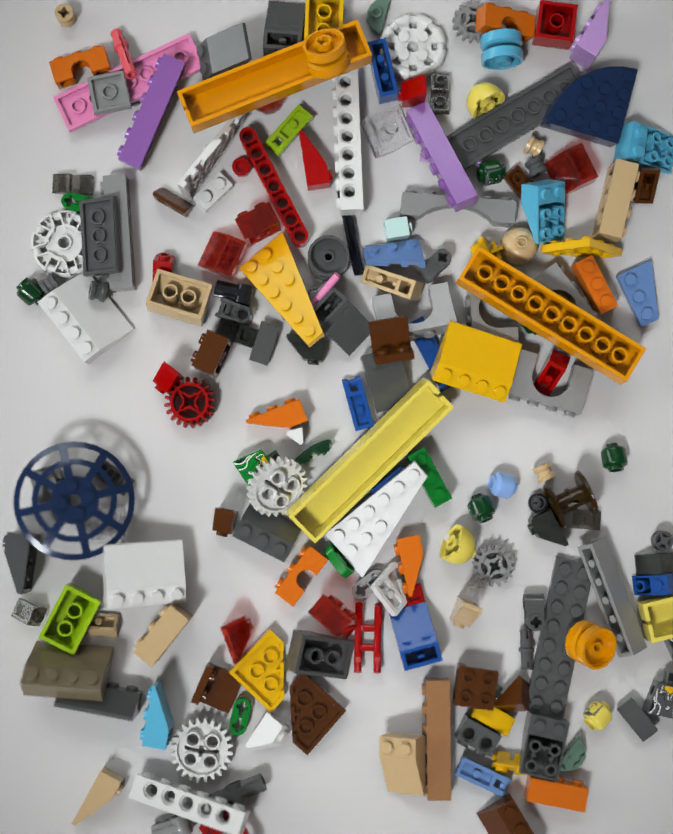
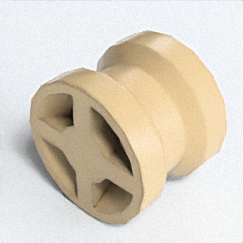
M66 3L56 7L55 16L60 25L63 27L73 26L76 22V14L72 7Z
M531 135L523 152L532 154L534 158L538 157L545 141H539L535 136Z
M550 462L532 469L537 474L538 483L556 476L551 470Z

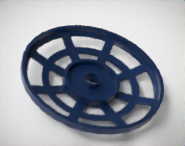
M66 442L43 450L29 461L17 480L13 505L18 526L33 546L55 558L82 560L103 553V546L90 551L88 539L100 534L108 525L117 530L118 533L105 545L115 544L120 540L131 522L135 496L128 472L114 455L97 445L86 442ZM67 448H86L100 454L94 463L83 459H69ZM59 450L60 462L50 466L41 475L31 470L34 464L41 458ZM106 458L111 460L120 470L126 485L114 486L110 476L101 468ZM71 465L87 466L90 470L84 478L73 476ZM63 467L64 479L57 484L47 479L53 471ZM97 472L105 479L109 488L97 491L96 487L91 483ZM27 476L36 481L32 493V506L20 509V491L23 481ZM41 486L52 491L50 502L38 504V494ZM128 492V512L122 525L114 520L113 516L117 507V494ZM71 495H78L81 499L80 504L72 506L69 503V497ZM111 496L110 510L108 515L97 509L99 498ZM53 511L58 519L52 528L45 523L40 512ZM34 514L39 525L48 533L42 544L30 534L22 517ZM92 516L103 522L92 532L86 533L84 522ZM64 523L76 524L79 536H67L60 534L59 531ZM55 538L66 542H80L82 553L64 554L53 551L49 547Z

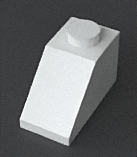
M266 713L245 746L254 750L280 746L288 739L292 728L277 715Z

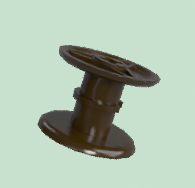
M579 470L575 471L574 474L577 486L570 490L566 488L563 493L555 495L550 486L543 485L548 505L562 529L567 527L564 513L570 510L576 511L579 506L585 504L592 514H599L598 505L591 487ZM577 503L573 506H568V504Z

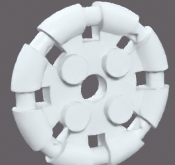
M406 14L392 20V24L384 29L380 39L386 38L387 45L394 46V50L389 49V54L396 77L409 80L425 75V78L434 74L433 71L436 68L439 69L446 56V39L441 28L434 25L432 19L417 14V16ZM409 24H416V29H409ZM397 29L400 31L398 36L394 34ZM428 29L432 32L429 37L426 32ZM410 44H415L418 50L410 52L407 47ZM432 46H437V50H431ZM380 49V55L384 56L383 49ZM398 59L401 62V64L396 65L394 61ZM427 59L431 62L429 66L424 63ZM409 67H416V71H409Z
M58 210V213H50L38 222V227L35 232L33 231L31 237V250L34 251L36 263L45 272L49 271L56 277L67 278L72 277L76 273H83L81 217L78 215V212ZM61 220L62 225L56 227L55 221ZM74 221L78 222L77 227L72 226ZM45 230L48 231L46 237L42 236ZM65 238L69 239L68 247L61 248L60 241ZM46 246L47 252L42 253V247ZM53 259L58 261L56 266L52 265ZM74 262L75 266L69 268L68 263Z

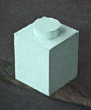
M407 216L384 220L386 242L409 239L410 233H413L411 221L408 222Z

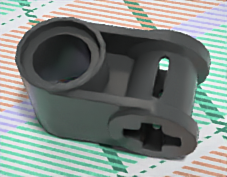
M440 249L429 259L425 260L426 268H419V266L416 268L418 274L427 284L431 283L449 266L451 261L450 252ZM439 255L442 257L446 256L445 263L443 261L439 262Z
M226 298L220 299L221 305L218 313H215L216 317L243 325H249L252 322L253 313L247 306ZM247 311L248 317L244 320L239 319L240 313Z
M523 594L525 626L532 631H540L545 625L544 594ZM534 617L539 621L535 624V627L530 623L534 620Z

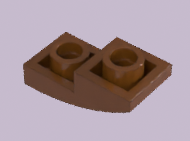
M514 165L503 176V180L520 199L521 184L534 182L526 176L519 165Z

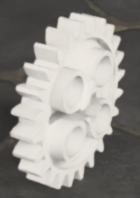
M278 456L276 461H274L271 457L270 463L267 464L263 461V467L257 466L258 472L251 473L254 479H248L251 485L247 486L246 489L249 491L247 493L250 499L249 502L256 511H259L262 515L265 513L268 517L271 514L277 517L278 512L284 515L285 510L292 506L300 498L301 494L305 493L303 488L308 487L305 483L308 478L304 475L306 472L302 469V466L298 462L296 463L294 459L289 460L285 456L282 460ZM265 480L270 481L276 486H272L269 482H266ZM282 487L285 491H288V492H290V493H285V492H284L282 489H280V488Z
M197 717L196 723L190 719L189 726L183 723V730L177 729L176 733L179 736H173L172 738L176 743L170 745V748L175 749L170 753V756H176L172 764H179L176 770L183 769L182 776L188 773L189 780L195 776L197 782H199L201 777L207 782L208 776L212 780H215V773L221 776V768L227 770L228 766L226 763H231L232 761L228 756L234 753L229 748L233 747L234 743L228 742L232 735H225L228 729H220L222 723L216 726L215 719L209 723L208 717H205L203 722H201L200 717ZM189 735H197L199 741L195 743L191 742L189 740ZM210 736L217 738L218 743L216 745L209 743L208 738ZM200 745L204 746V747H203V748L205 749L204 753H200V752H201V750L199 749ZM215 749H217V750H219V753H216V752L210 751V750H215ZM193 754L196 757V761L189 762L186 755ZM212 756L216 763L208 764L206 757Z

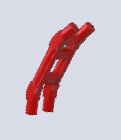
M357 602L355 604L354 673L362 672V651H374L373 673H381L382 603H375L374 624H363V603ZM362 632H374V644L362 643Z

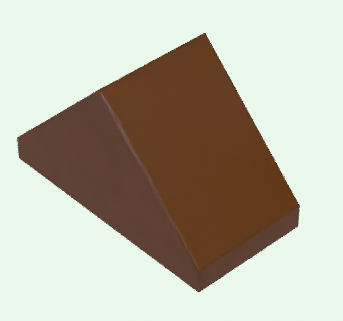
M640 168L638 170L640 171L639 180L634 184L636 193L633 202L653 204L660 168Z
M519 675L495 701L494 705L504 713L529 711V683Z

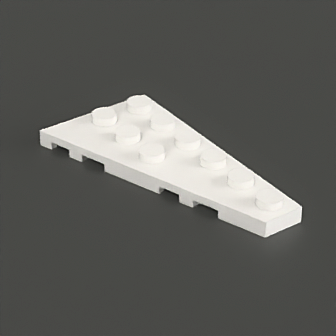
M252 111L228 120L211 143L203 148L201 155L178 181L177 185L186 200L189 202L193 200V197L206 181Z
M413 461L325 534L362 578L427 478V474L416 461Z

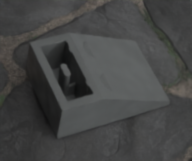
M269 0L263 37L264 56L303 41L306 3Z
M334 286L315 305L314 311L323 332L347 355L350 356L370 335L369 321Z
M527 711L523 729L519 773L558 781L570 724L569 721L565 718L561 719Z

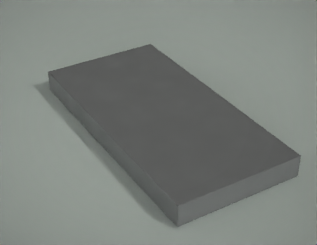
M107 196L80 200L83 276L91 277L121 273L117 197Z

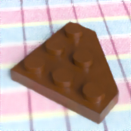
M299 674L289 686L293 743L308 755L346 712V709L308 675Z

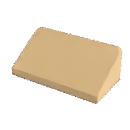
M96 612L85 635L117 638L120 614Z

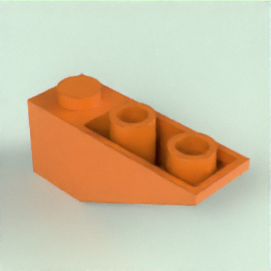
M295 398L284 401L285 405L283 406L273 405L266 408L267 412L265 413L255 412L248 415L249 419L246 420V423L291 429L307 423L308 420L300 399L295 400Z
M420 535L397 539V544H394L395 555L400 556L401 563H398L399 573L404 575L405 582L402 583L403 592L408 594V598L413 595L424 554Z

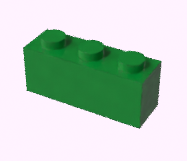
M425 447L406 457L410 464L416 461L427 474L422 487L434 508L452 499Z

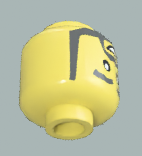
M604 701L592 702L583 713L584 723L593 731H602L613 719L611 707Z

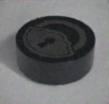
M536 493L528 499V507L533 512H543L548 506V500L543 494Z

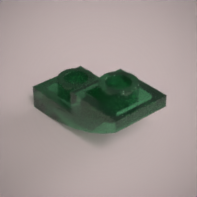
M327 439L312 445L303 451L295 461L300 465L302 463L306 465L313 458L312 452L317 456L321 454L325 456L332 448L330 446L332 442Z

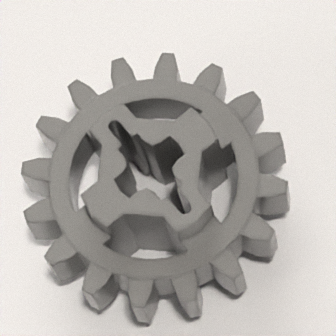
M467 1L466 7L461 4L459 10H455V17L452 19V23H454L453 30H458L456 33L457 37L463 36L462 41L467 38L470 44L473 39L479 43L480 37L483 34L475 32L476 10L484 5V3L478 6L476 1L473 2V5H470L469 1ZM461 17H463V25L460 22Z
M487 545L486 551L479 549L481 555L475 554L478 560L472 562V564L477 566L473 572L479 573L476 577L478 580L483 578L482 584L485 585L489 582V586L493 587L494 583H496L500 587L501 581L508 583L507 576L513 577L510 570H515L511 566V563L515 561L508 558L511 555L510 552L504 553V547L498 550V545H494L493 549H491L490 545ZM490 553H496V554H495L493 557H491V558H486V557H485L486 555H488V554H490ZM503 558L506 562V569L502 565ZM495 561H497L496 565L498 566V568L492 569L491 571L492 567L489 566V564L491 562L495 563ZM481 563L485 566V574L481 570ZM495 574H502L499 578L491 579Z

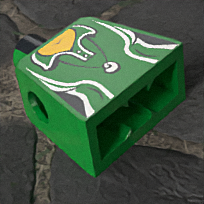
M260 449L235 460L233 464L249 486L251 484L248 482V479H254L251 473L258 472L257 466L262 468L263 461L268 464L271 457L276 461L280 455L274 450L266 456L263 450Z

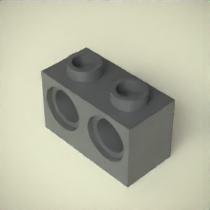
M466 714L454 734L456 739H458L457 743L466 748L468 745L475 749L474 752L482 757H485V755L491 757L502 737L499 732ZM467 728L473 729V734L469 737L463 735L464 730ZM489 738L490 743L487 746H482L481 740Z

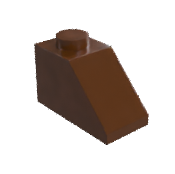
M221 507L215 508L212 530L217 531L216 535L227 537L228 534H233L238 511Z

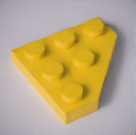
M583 236L581 240L568 238L565 239V242L549 241V244L541 245V253L550 256H560V254L571 255V257L593 255V257L597 258L622 256L621 248L615 247L613 243H604V240H594L592 236Z
M268 629L229 670V673L271 713L284 699V642Z

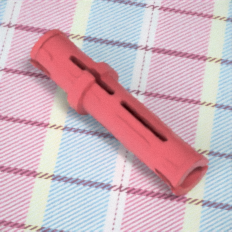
M113 29L110 35L114 42V50L118 53L126 78L134 79L138 73L128 50L129 44L125 41L121 29Z

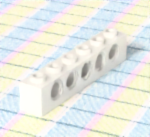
M144 771L141 774H136L129 795L130 799L228 834L244 833L250 811L245 810L244 805L234 803V805L226 803L227 799L218 796L215 799L208 797L209 793L205 791H191V787L185 784L174 785L172 784L173 780L162 777L161 780L154 778L155 774ZM153 784L157 787L156 795H153L151 792ZM170 791H173L175 794L173 802L169 799ZM188 797L193 800L192 808L187 806L186 801ZM206 804H209L212 808L210 814H207L204 810ZM224 810H227L230 813V819L228 821L224 820L223 818Z

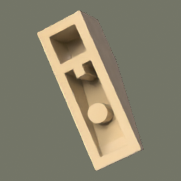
M369 265L365 266L360 281L369 286L415 301H419L424 286L422 282Z
M457 597L450 620L454 621L453 625L464 629V626L471 627L483 609L475 603Z
M104 766L72 824L74 826L111 801L115 795L119 796L125 786L122 784L124 777Z

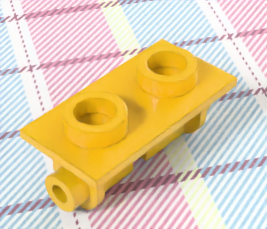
M496 751V753L492 754V760L495 763L493 762L490 768L495 769L496 772L507 773L508 770L515 771L517 775H526L519 773L521 754L514 753L513 761L510 760V753Z

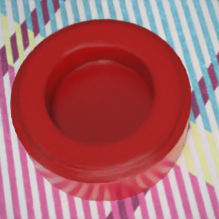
M244 157L236 158L232 164L234 174L238 177L248 176L251 172L250 161Z

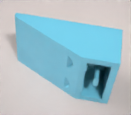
M635 121L623 124L619 143L615 147L614 161L621 159L639 164L638 169L660 168V173L671 174L673 167V135Z
M547 179L521 184V204L535 244L563 239L565 231V181Z
M158 680L148 689L147 700L150 701L148 708H145L143 720H146V724L141 729L140 740H143L142 746L166 750L171 742L174 720L162 682Z

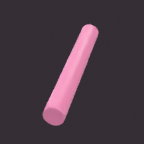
M337 272L331 276L312 299L313 308L341 278Z

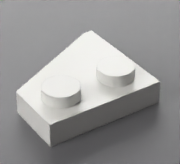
M391 562L370 586L391 616H397L407 604L402 581L397 577L395 568H398L396 562Z

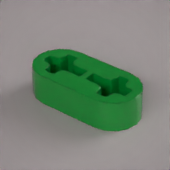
M66 193L62 196L61 203L66 210L80 213V200L93 198L75 193ZM72 198L78 204H71L69 206L66 201H70Z
M333 543L324 549L325 556L341 576L347 578L354 573V567Z
M246 697L238 698L233 706L229 729L234 735H242L247 729L251 702ZM242 701L245 702V706H248V709H244L243 715L239 714L240 707L237 706ZM238 718H242L241 725L244 728H240L237 731L236 726H233V724L237 723Z

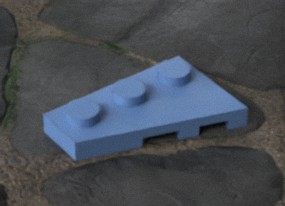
M418 238L363 247L366 265L390 266L391 264H401V267H409V264L419 265V268H426Z
M650 260L617 275L616 279L639 327L641 328L658 320L659 315L652 261Z

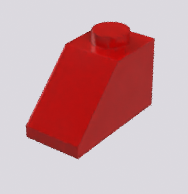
M420 75L401 83L400 90H398V102L401 101L402 108L414 107L425 102L427 95L425 75Z
M553 349L534 382L536 390L549 396L565 373L571 357Z
M164 361L153 379V382L156 384L154 388L162 394L166 392L170 395L169 391H174L175 388L173 386L175 384L178 385L179 379L183 380L184 377Z

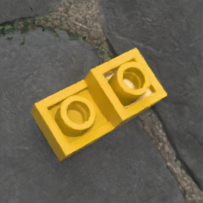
M494 707L493 711L474 708L471 717L506 737L516 720Z

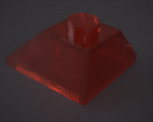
M246 615L227 621L220 627L234 664L239 662L252 634L251 630L254 629L251 619H247Z

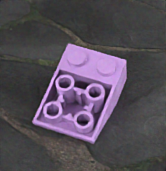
M605 0L604 3L599 2L591 18L588 19L583 30L578 34L570 48L572 54L569 59L587 70L606 42L610 0Z

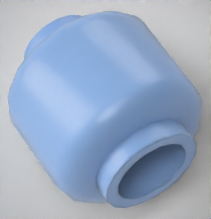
M496 472L489 478L488 489L492 495L508 499L517 492L518 483L512 474Z

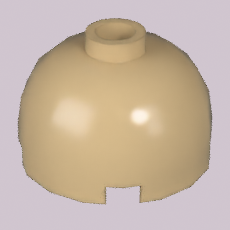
M512 228L500 240V246L503 245L504 247L500 254L504 261L510 265H526L532 261L537 253L538 244H535L532 232L527 228Z

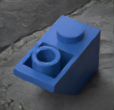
M673 572L632 576L634 596L673 594Z

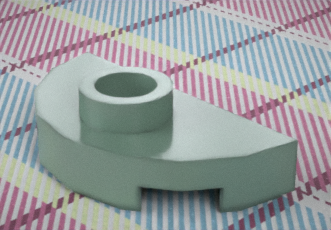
M376 0L367 11V23L372 31L381 36L390 0Z
M578 735L563 754L561 771L578 769L586 758L585 744Z

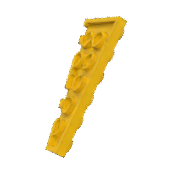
M282 232L239 269L310 348L324 336V333L285 235Z

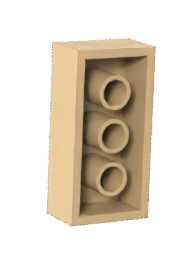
M616 159L608 168L592 233L594 240H604V243H613L615 245L622 237H625L627 231L625 222L626 219H629L632 210L629 205L636 193V189L633 188L635 182H638L640 177V171H638L639 164Z

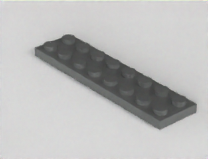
M570 62L446 136L463 169L467 170L539 127L546 110L560 91L580 77L573 64Z
M555 557L544 610L545 625L539 633L533 670L531 671L529 681L530 712L563 719L575 660L571 659L566 653V636L575 623L584 620L591 586L583 563Z

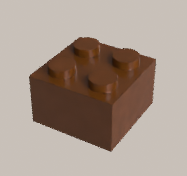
M207 330L206 334L203 333L200 337L199 344L201 345L199 350H195L191 357L192 366L201 372L217 378L232 343L228 338Z

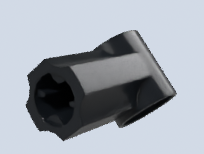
M217 280L214 296L249 306L254 287L243 283L234 284Z

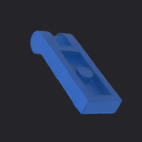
M360 375L354 376L355 378L351 380H342L355 431L374 426ZM357 386L358 391L351 393L350 387Z

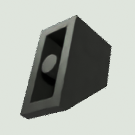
M287 334V340L302 359L307 361V364L319 365V362L323 363L325 338L322 337L309 348L299 335Z
M546 510L528 519L529 525L527 527L532 536L535 535L538 538L562 546L569 545L552 510Z

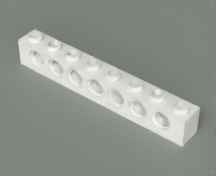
M355 69L332 79V82L336 84V88L332 89V100H336V106L333 107V118H337V125H333L334 136L338 137V143H334V154H338V161H335V173H339V179H335L336 191H340V198H336V209H340V216L363 215L364 211L358 69ZM342 83H348L349 86H348V87H342L341 84H342ZM343 101H349L350 104H349V105H343L341 102H343ZM347 118L350 119L351 122L346 124L343 123L342 120ZM348 136L352 138V140L349 142H345L343 138ZM351 155L353 158L351 160H345L343 156ZM352 173L354 176L348 179L344 177V174ZM347 191H352L354 195L352 197H347L344 193Z

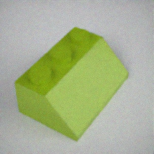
M71 582L67 583L38 638L74 655L101 601Z

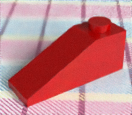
M300 130L299 138L308 191L330 188V182L333 181L332 170H328L327 163L303 130Z

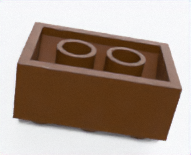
M510 793L476 813L488 834H534Z

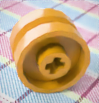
M332 28L321 29L308 35L303 41L302 48L307 59V66L310 74L314 77L321 79L332 78L348 68L350 58L346 48L345 37L341 31Z
M581 620L575 623L566 636L565 648L568 656L592 670H600L606 667L616 653L617 642L613 632L592 621Z

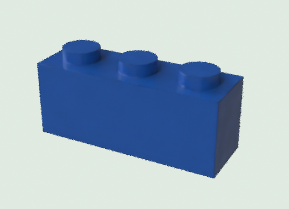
M386 38L367 42L372 53L370 67L379 104L397 101L398 88ZM380 49H383L384 56L380 55Z

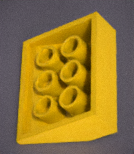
M450 320L430 371L433 381L505 403L513 383L522 343Z

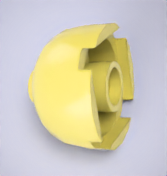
M484 82L476 84L470 89L466 100L467 109L471 116L476 119L505 101V94L493 83Z
M458 524L453 526L448 531L450 536L447 542L443 539L440 557L449 563L459 565L475 556L476 540L472 532Z

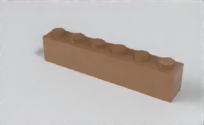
M425 678V683H422V695H425V703H422V715H425V723H422V735H426L425 794L427 801H451L449 678Z

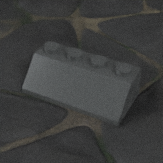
M108 682L103 701L56 698L54 707L133 721L139 714L143 691L138 690L136 686L128 685L125 688L120 687L119 683Z

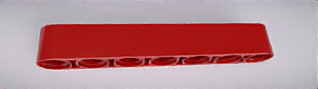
M243 128L239 133L241 145L294 246L298 248L305 247L309 241L308 232L253 128ZM246 135L253 136V139L251 141H245L244 137ZM256 151L262 153L259 158H254L252 154ZM269 168L271 171L264 175L261 173V170ZM276 184L279 186V189L271 191L269 187ZM286 201L288 205L285 208H280L278 203ZM290 217H294L297 220L292 225L287 224L286 221ZM297 234H303L305 236V239L303 241H297L295 239V236Z

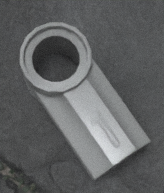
M174 815L166 821L151 826L152 834H190L193 832L190 820L178 815Z

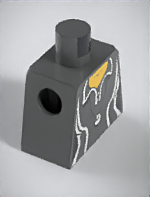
M665 671L663 682L652 681L642 708L643 711L673 719L672 672Z

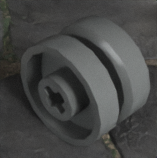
M324 235L317 238L310 245L308 250V266L316 278L328 281L335 272L341 277L347 272L350 260L349 250L346 243L340 238L333 235Z

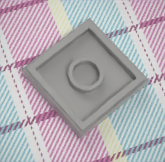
M124 70L87 77L95 116L132 109Z

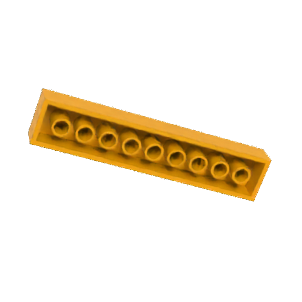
M479 246L455 283L620 385L628 381L646 350L645 347Z

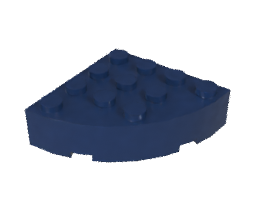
M611 66L596 69L579 77L563 88L546 110L540 127L607 147L617 145L620 140L638 69L625 66Z

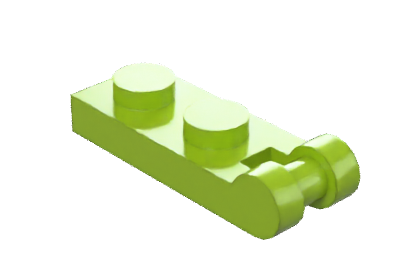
M298 104L266 140L264 145L268 149H273L275 151L274 154L280 157L299 135V131L303 130L310 123L313 116ZM278 138L283 141L280 145L276 143Z

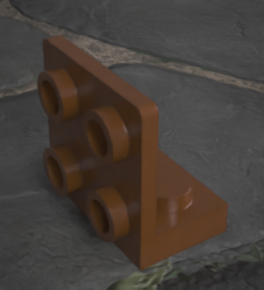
M407 316L368 322L372 354L376 365L415 359L410 342Z
M208 662L191 702L196 705L202 702L225 713H229L241 684L229 673V670Z
M457 663L452 698L453 704L493 711L498 672L467 667L464 663Z

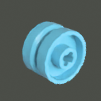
M507 28L484 33L480 37V49L483 51L481 54L482 66L489 70H505L520 65L524 60L523 50L520 48L522 45L521 32L516 29Z

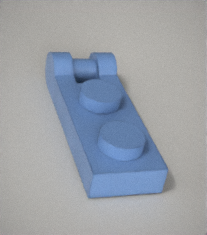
M463 755L454 773L456 776L501 797L505 796L507 792L505 789L512 781V778L496 772ZM496 779L500 781L499 786H494Z

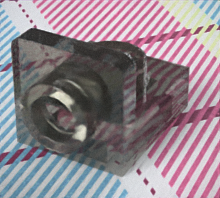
M18 598L11 616L26 625L40 626L47 609L36 606L24 598Z

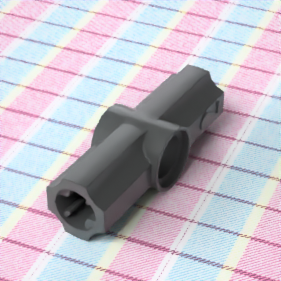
M259 773L243 781H234L225 786L224 789L209 794L208 797L215 799L218 796L227 799L226 803L241 804L248 800L249 797L267 790L266 782L262 774Z

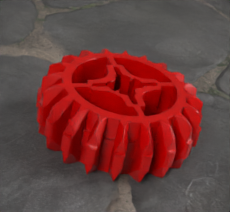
M186 377V383L179 379L180 385L175 384L173 386L175 390L169 391L172 394L171 397L165 396V399L170 400V403H165L164 406L171 407L166 413L168 415L173 413L170 418L172 421L178 418L177 425H181L184 421V428H187L189 423L191 428H195V422L202 426L201 419L208 422L209 420L205 416L207 414L210 416L214 415L209 409H216L215 405H211V402L217 401L216 398H210L215 392L213 390L207 392L211 386L207 384L203 387L205 381L202 379L197 384V377H194L192 382L190 377ZM189 387L200 389L192 395H187L183 391V389ZM179 394L183 402L177 410L175 402ZM204 395L206 404L202 411L198 406V402L201 396ZM184 396L191 400L195 399L194 406L197 409L191 407L190 405L186 406L187 399ZM188 410H193L198 416L185 418L181 415Z

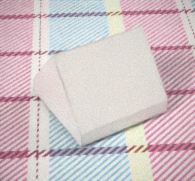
M303 428L287 431L286 435L299 445L304 444Z

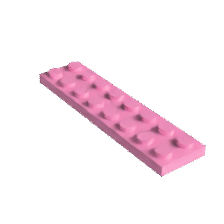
M186 34L132 60L138 73L136 78L127 79L132 104L139 101L144 92L147 93L149 89L147 85L151 75H155L157 59L159 57L162 58L164 53L186 64L180 81L200 72L197 48L190 34ZM120 65V66H118V67H116V68H114V69H112V70H110V71H107V72H105V73H103V74L111 73V72H116V71H121V70H124V69H123L122 65ZM88 81L53 97L70 133L111 114L95 116Z

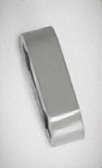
M371 570L353 585L352 593L357 599H364L373 593L370 588L372 584L368 582L372 580L371 575L373 573L381 575L382 572L380 570ZM365 584H367L368 587L364 589L365 594L362 595L361 593H359L357 595L356 587L358 585L360 587H363Z

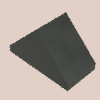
M673 552L634 555L636 575L673 572Z

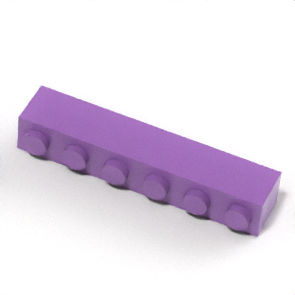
M165 53L162 58L159 57L157 59L155 75H151L147 83L149 89L147 93L144 92L140 99L142 105L139 110L135 111L132 118L134 121L133 126L127 129L124 137L126 142L124 146L121 145L117 152L120 162L140 171L186 68L184 62Z
M426 101L407 109L406 126L408 129H412L415 143L420 144L423 158L425 160L428 159L430 171L433 176H437L440 190L445 191L449 207H453L455 212H458L476 204L478 195L428 102Z

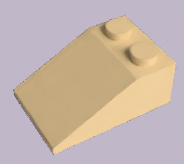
M388 732L379 736V756L388 792L425 796V735Z

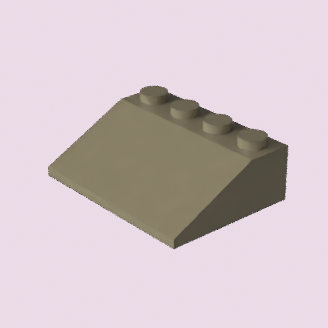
M36 641L24 666L20 682L23 695L103 701L114 647L80 644L75 654L72 655L48 642Z

